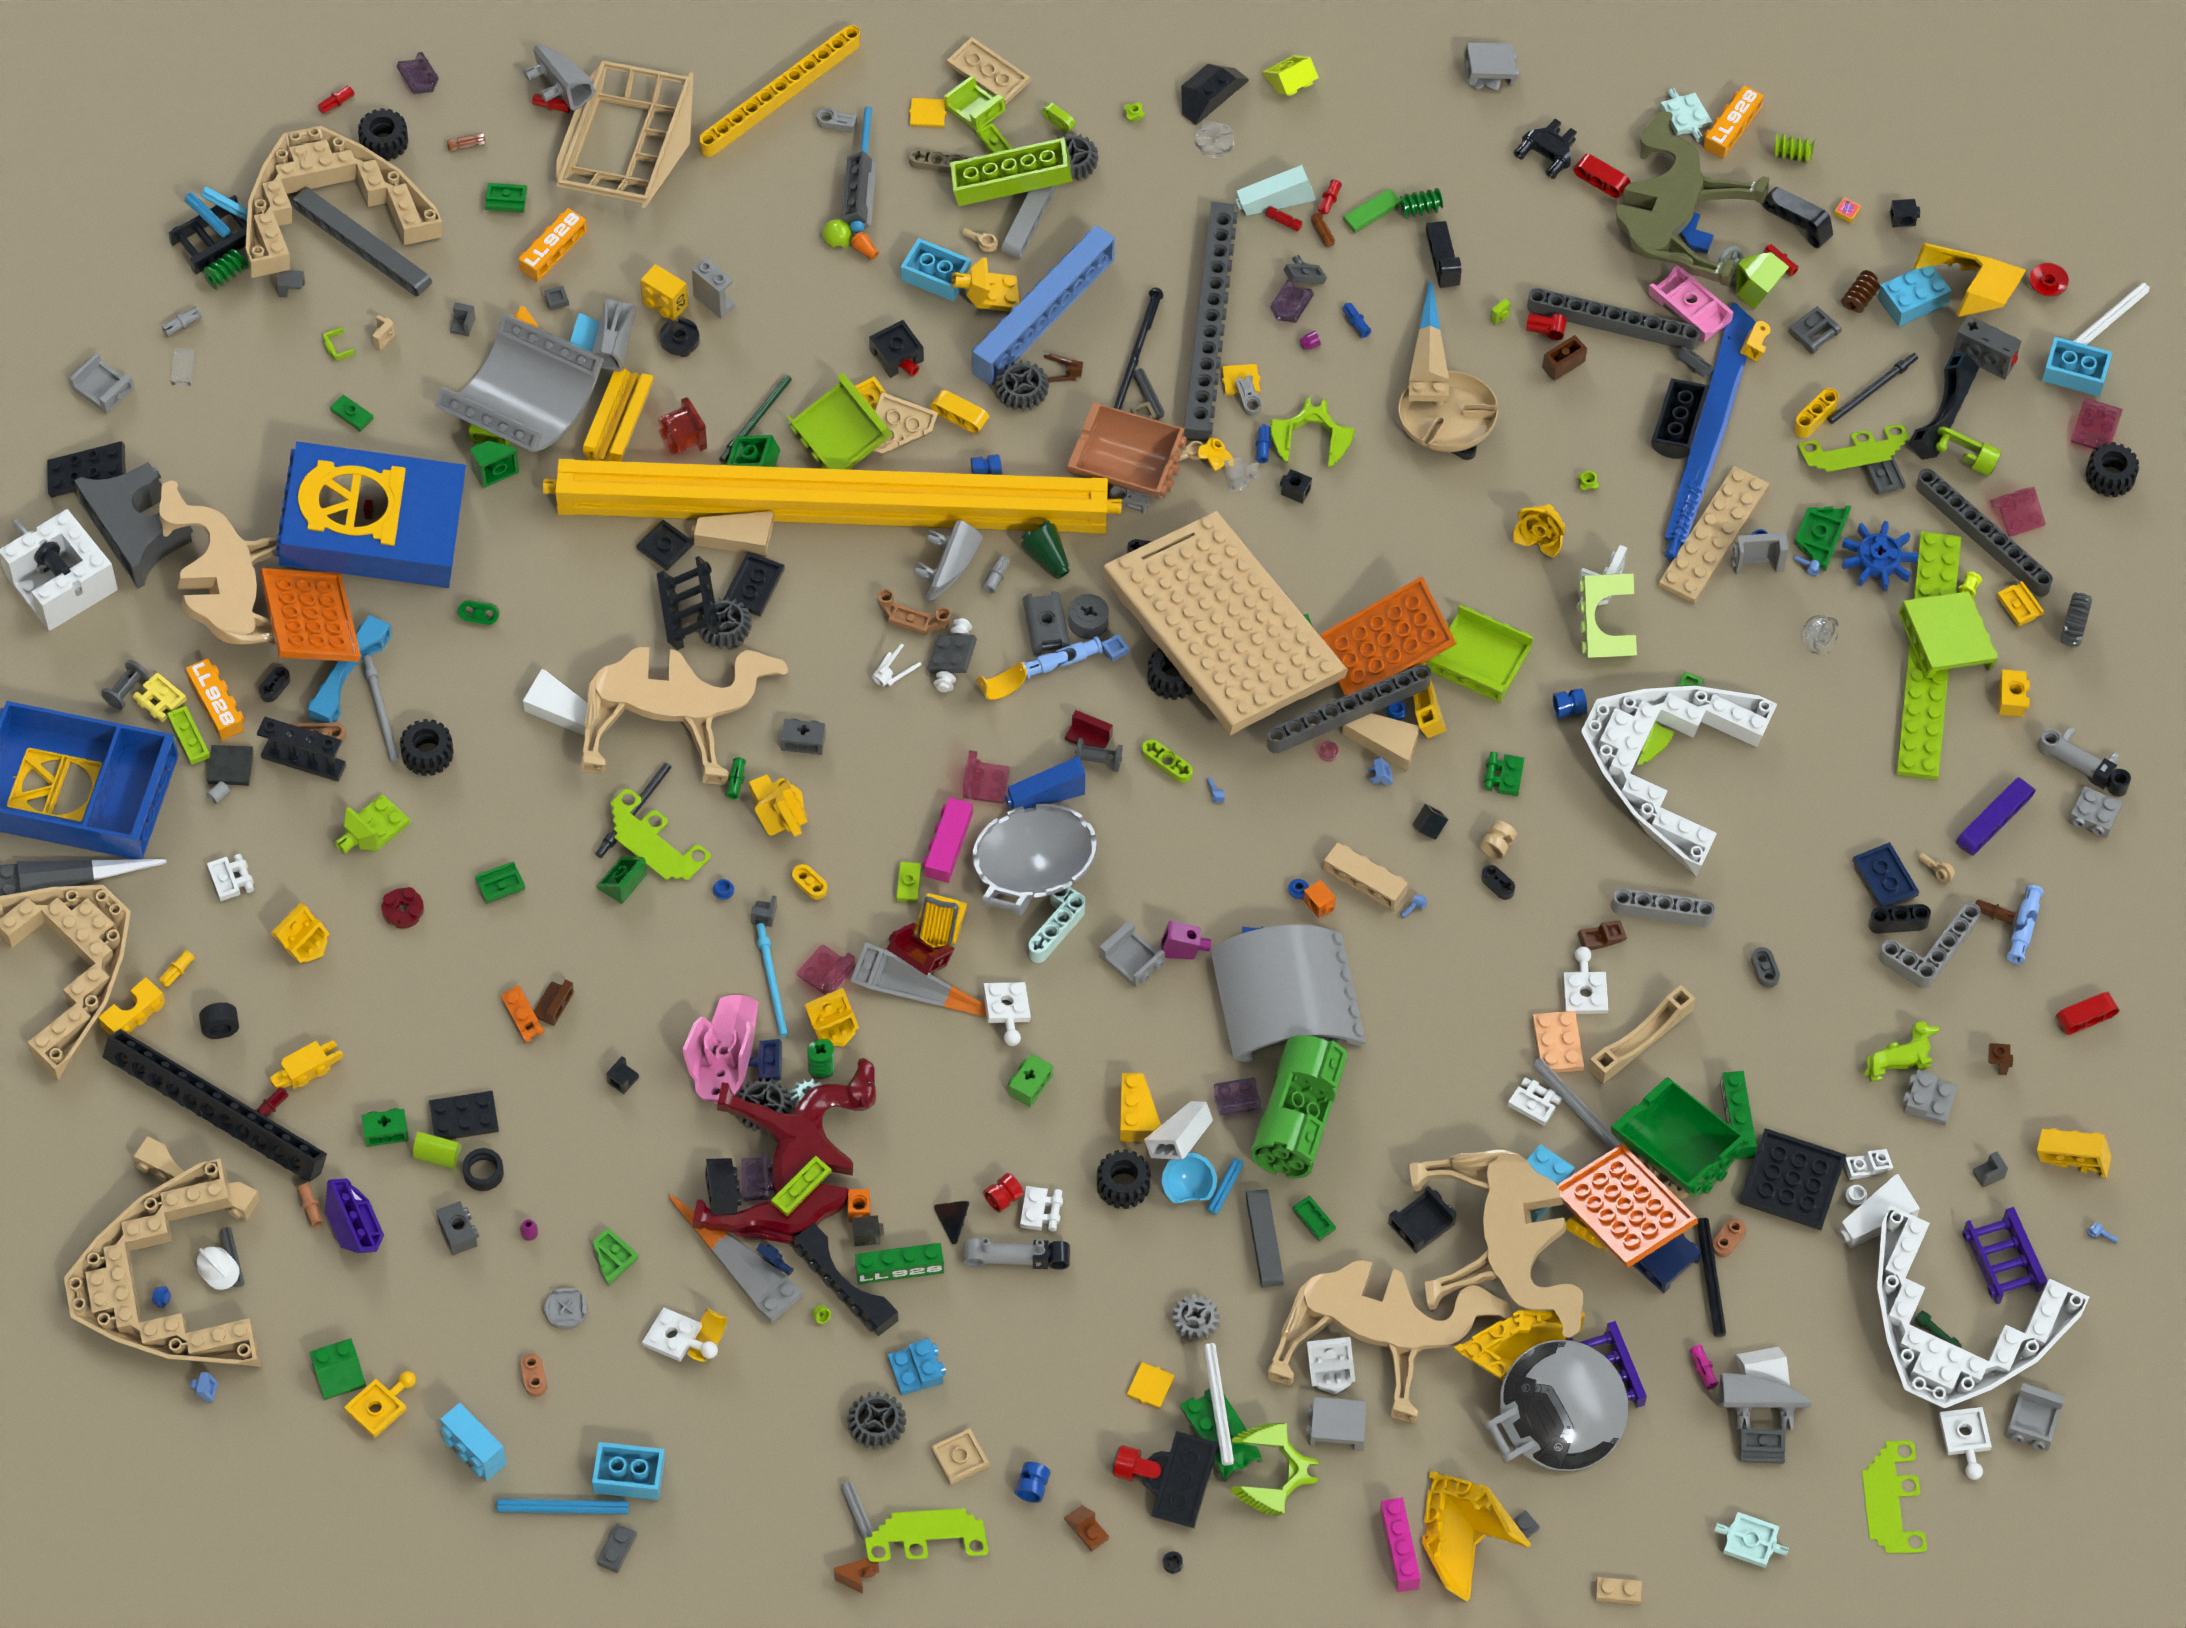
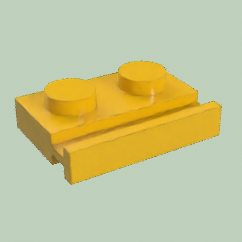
M2023 581L1997 593L1996 597L2018 627L2044 614V610Z

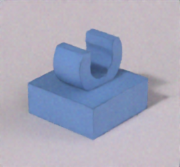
M1119 634L1101 643L1104 652L1112 662L1130 652V648Z
M1381 757L1375 759L1374 766L1368 769V772L1371 774L1376 773L1374 777L1369 778L1373 784L1381 781L1386 786L1392 784L1393 778L1390 765Z
M201 1372L199 1380H191L190 1389H195V1394L199 1395L205 1402H213L218 1381L209 1372Z

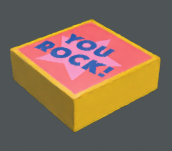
M1843 198L1836 208L1834 215L1852 223L1859 213L1861 206Z

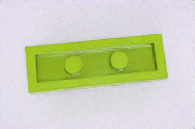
M187 706L167 713L168 719L190 764L193 765L210 758V753Z
M815 1156L771 1200V1203L785 1216H788L831 1173L832 1169Z

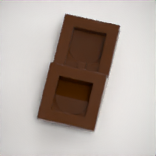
M1620 920L1602 922L1599 927L1580 929L1578 932L1582 946L1590 950L1608 947L1627 939Z

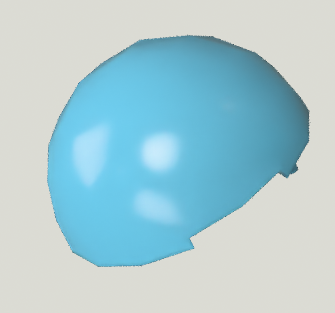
M1188 1153L1184 1159H1171L1162 1172L1164 1192L1173 1203H1182L1190 1200H1209L1216 1189L1217 1175L1213 1165L1207 1158L1197 1153Z

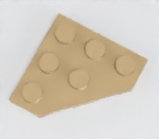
M882 392L875 412L893 435L872 452L883 455L931 433L938 412Z

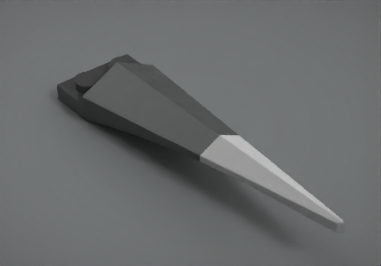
M166 859L17 861V864L0 865V896L49 887L78 886L127 872L166 864Z

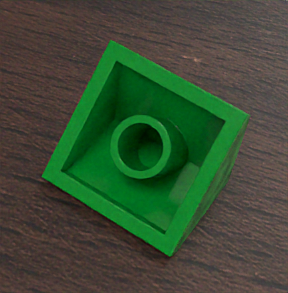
M620 857L598 883L597 889L623 904L647 875L646 860L644 857Z

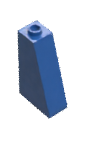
M1080 757L1073 758L1008 786V795H1005L1007 806L1012 807V810L1022 806L1026 809L1036 807V804H1052L1085 795L1086 773Z

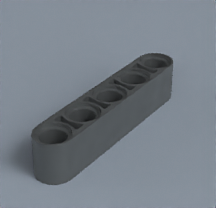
M1268 1189L1246 1191L1247 1209L1261 1287L1281 1286L1284 1284Z

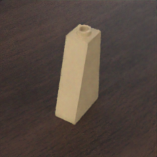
M768 511L699 517L697 524L692 526L691 537H694L696 546L741 553L749 552L755 555L766 556L774 525V513Z
M1371 713L1343 725L1342 735L1400 768L1408 770L1419 738L1420 727Z

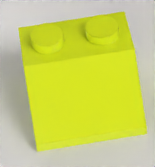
M1293 55L1262 72L1279 94L1287 96L1297 93V89L1301 87L1311 86L1313 81L1319 78L1311 57Z

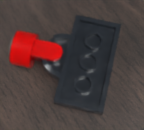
M1176 1431L1170 1452H1156L1148 1459L1141 1458L1140 1449L1122 1445L1116 1452L1112 1474L1114 1477L1131 1482L1136 1474L1141 1475L1145 1486L1151 1492L1157 1494L1151 1516L1195 1529L1219 1443Z

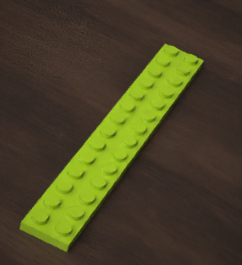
M1921 531L1914 599L1956 593L1961 536ZM1910 642L1896 775L1938 781L1949 669L1939 670L1933 678L1926 679Z

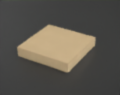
M971 1428L931 1446V1450L950 1485L990 1467V1463Z

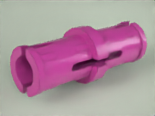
M1696 1345L1690 1348L1689 1352L1696 1364V1372L1700 1373L1705 1388L1712 1389L1718 1386L1719 1382L1712 1370V1362L1708 1361L1703 1346Z

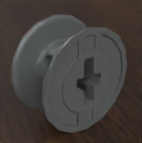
M1083 594L1076 597L1069 606L1068 622L1072 633L1084 639H1093L1095 636H1101L1107 630L1109 624V608L1105 600L1093 594Z

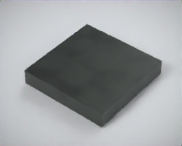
M211 745L207 783L218 784L220 781H223L226 785L249 786L253 746Z

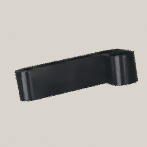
M1774 187L1767 193L1764 202L1761 203L1768 212L1805 229L1808 242L1814 248H1820L1833 236L1830 215L1824 209L1790 192Z
M1447 222L1426 223V236L1439 288L1460 286L1461 261L1459 257H1455Z

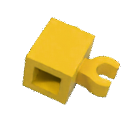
M768 774L749 781V793L755 804L757 805L772 794L777 787L785 782V779L780 778L772 783Z

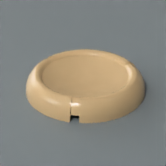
M1448 371L1449 402L1409 401V386H1407L1399 400L1398 412L1400 422L1410 438L1423 447L1439 452L1463 451L1481 443L1495 427L1498 417L1496 396L1487 384L1472 375Z

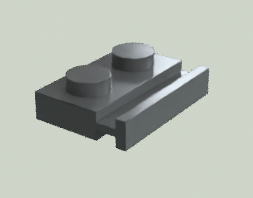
M1891 455L1892 460L1864 465L1878 495L1897 491L1899 488L1905 489L1906 483L1893 455Z
M1741 1429L1740 1462L1785 1463V1430Z

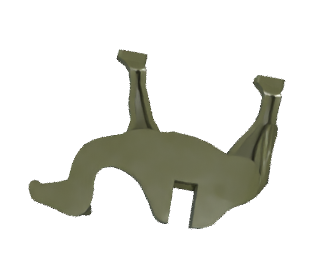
M1660 112L1656 114L1649 125L1641 132L1640 157L1645 159L1651 152H1666L1674 156L1676 162L1662 176L1633 182L1625 187V203L1653 210L1648 211L1618 204L1616 209L1617 224L1628 235L1630 245L1637 254L1648 259L1674 263L1684 268L1693 276L1703 277L1719 282L1721 285L1729 286L1735 272V260L1728 259L1721 263L1707 261L1691 251L1676 236L1691 221L1697 202L1743 199L1763 203L1769 190L1770 178L1762 176L1755 182H1738L1726 179H1711L1703 176L1700 170V157L1697 148L1687 140L1670 135L1669 122L1672 120L1673 114L1671 112Z

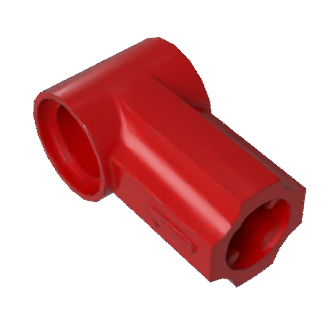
M1529 313L1526 331L1546 334L1552 340H1561L1564 337L1567 319L1560 314H1553L1547 317Z

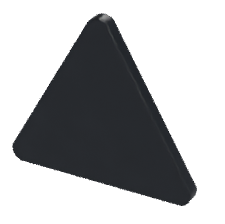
M969 1201L943 1203L934 1206L952 1244H957L962 1226H964L965 1216H967Z

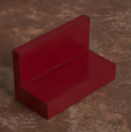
M1075 710L1072 715V725L1065 736V740L1078 744V740L1081 738L1084 740L1085 746L1106 749L1113 735V725Z

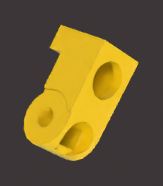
M1758 321L1755 323L1740 350L1741 354L1756 362L1766 349L1762 343L1771 330L1766 322Z

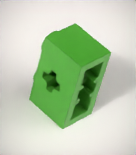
M1033 1054L1027 1060L1024 1059L1019 1067L1020 1071L1016 1076L1013 1075L1008 1082L1009 1096L1029 1107L1033 1105L1053 1076V1065Z

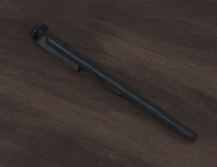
M1155 287L1149 291L1151 299L1113 407L1115 409L1121 410L1135 367L1139 362L1138 358L1147 332L1151 329L1160 299L1163 298V291L1160 288Z

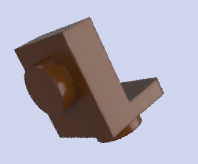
M1990 1043L1988 1062L1990 1064H1998V1074L2007 1075L2009 1067L2013 1066L2010 1044Z

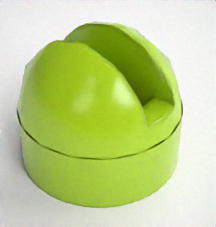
M817 1305L812 1310V1317L819 1324H824L830 1319L831 1311L824 1305Z

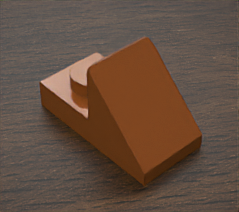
M1081 1505L1064 1517V1520L1092 1552L1109 1540V1535L1095 1520L1096 1513Z
M866 1558L834 1567V1578L836 1581L863 1593L860 1577L869 1578L878 1573L879 1562H872Z

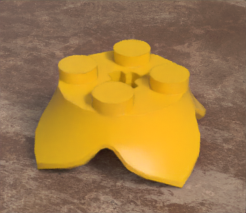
M1550 504L1520 509L1518 512L1520 521L1513 530V542L1523 546L1538 544L1544 554L1554 558L1562 547L1563 535L1565 534V524L1561 516Z

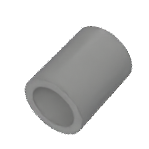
M220 781L207 792V796L213 803L217 804L230 793V789L223 781Z

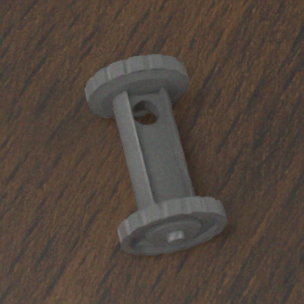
M128 660L125 663L127 672L112 689L104 688L101 691L103 699L115 709L122 710L125 707L123 698L139 680L145 682L149 678L147 670L136 661Z
M1079 738L1077 749H1075V758L1080 757V760L1113 765L1114 772H1119L1120 763L1123 759V745H1118L1116 750L1085 746L1084 740ZM1108 754L1113 755L1111 760H1108L1106 757Z

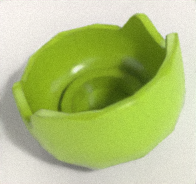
M834 219L826 223L822 231L824 242L833 248L836 246L848 247L854 237L850 225L841 219Z

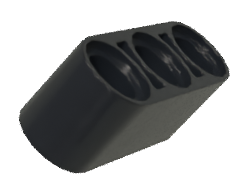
M1924 904L1877 907L1871 912L1868 926L1872 932L1878 934L1921 931L1928 926L1931 910Z

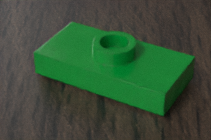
M344 394L330 407L331 412L360 432L374 419L371 413Z
M1310 1195L1293 1206L1292 1210L1318 1241L1336 1230V1226Z

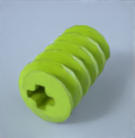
M1777 133L1773 150L1775 158L1782 153V158L1785 159L1789 154L1790 160L1797 156L1798 162H1800L1805 157V162L1808 163L1812 158L1815 139L1812 144L1809 143V138H1806L1804 143H1802L1801 137H1798L1795 142L1793 135L1787 140L1786 134H1783L1781 139H1779Z

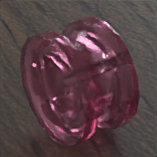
M1330 741L1324 742L1320 747V758L1326 762H1331L1337 758L1338 746ZM1326 749H1328L1329 751L1333 750V752H1332V754L1330 755L1329 752L1325 753V750H1326Z

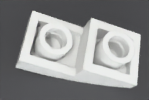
M1887 1149L1867 1151L1864 1156L1846 1157L1844 1162L1849 1180L1866 1178L1893 1169Z

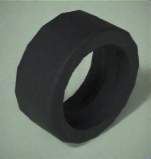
M479 1148L471 1151L464 1158L462 1164L464 1180L472 1189L489 1191L497 1187L504 1176L503 1162L495 1151ZM487 1160L494 1163L496 1171L487 1179H478L472 1176L470 1172L471 1166L478 1161Z

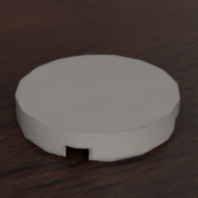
M564 1287L556 1289L545 1300L544 1312L546 1319L552 1326L558 1329L568 1330L576 1328L587 1316L588 1306L586 1298L574 1288Z

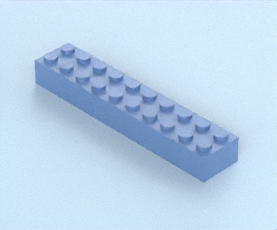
M1097 225L1092 230H1089L1085 234L1084 239L1080 243H1076L1067 256L1064 255L1055 268H1051L1047 276L1043 280L1038 281L1035 288L1023 297L1022 302L1018 306L1015 305L1005 319L1002 318L993 331H989L980 344L975 345L972 350V374L989 386H992L996 382L1000 369L1004 370L1006 365L1011 366L1012 362H1015L1114 261L1115 237Z

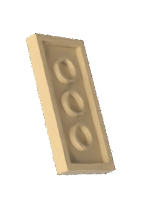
M973 37L947 59L949 67L967 79L970 76L975 77L977 86L994 97L997 94L1003 96L1005 105L1030 83V76Z

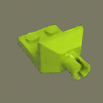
M381 794L358 814L350 807L346 809L345 833L334 841V844L339 851L342 850L341 853L344 855L354 846L361 850L378 851L410 825L411 820L386 796Z

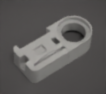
M828 108L821 109L817 113V123L822 128L851 133L855 130L857 122L856 113L854 115L837 113V110ZM828 115L831 117V119L829 121H823L821 120V117Z
M1248 375L1244 380L1237 378L1235 386L1244 412L1250 416L1258 415L1261 411L1262 402L1259 393H1256L1253 386V376ZM1249 402H1256L1258 408L1251 410L1247 407V404Z
M1117 486L1110 490V499H1116L1113 495L1117 492L1124 494L1122 508L1127 506L1143 511L1142 514L1147 512L1151 496Z

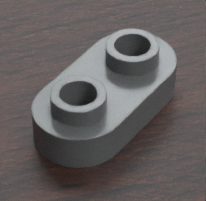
M1682 346L1678 352L1679 360L1686 365L1690 364L1694 367V371L1702 377L1705 375L1709 376L1713 371V366L1691 349Z
M1765 947L1755 949L1751 962L1759 983L1764 987L1776 986L1779 982L1780 972L1772 952Z

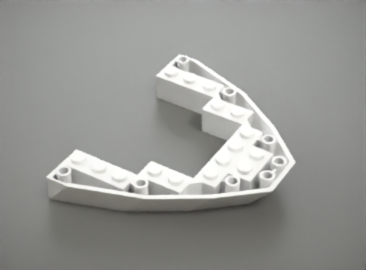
M1701 686L1641 689L1597 699L1581 733L1603 775L1647 835L1697 877L1717 833L1661 808L1667 790L1631 774L1633 767L1656 721L1693 738L1702 722L1758 747L1777 704L1759 695Z
M1890 1205L1881 1227L1877 1290L1887 1343L1904 1390L1942 1408L1950 1407L1990 1391L2037 1363L2082 1316L2089 1296L2049 1279L2041 1293L2025 1332L2023 1333L2005 1324L1988 1361L1909 1325L1925 1287L1906 1279V1276L1930 1223Z

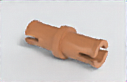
M305 1183L297 1189L303 1202L302 1208L308 1215L311 1227H318L324 1223L318 1208L319 1201L315 1199L310 1187L311 1185Z

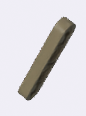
M915 148L909 153V163L914 168L951 173L950 162L975 156ZM934 158H939L942 160V162L939 164H934L932 160Z

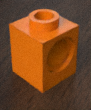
M1319 880L1304 890L1303 901L1320 918L1334 910L1336 897Z
M849 1189L848 1222L856 1224L870 1222V1189ZM860 1205V1206H863L864 1208H862V1209H855L854 1207Z

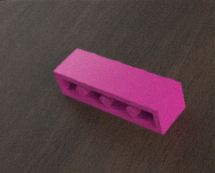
M950 797L947 805L943 804L941 822L937 821L934 831L936 836L935 839L930 840L928 848L930 853L929 856H925L922 868H925V877L947 883L950 882L973 816V803Z
M1403 1497L1382 1500L1380 1515L1397 1592L1419 1589L1421 1578Z

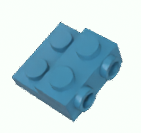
M930 1338L911 1343L907 1349L888 1354L901 1396L943 1383V1375L946 1374L943 1362L938 1363L936 1356L939 1355L936 1343L931 1344Z

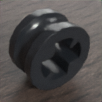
M1168 1552L1163 1558V1567L1168 1573L1175 1574L1182 1570L1183 1559L1178 1552ZM1173 1559H1177V1564L1169 1566L1168 1560L1173 1561Z

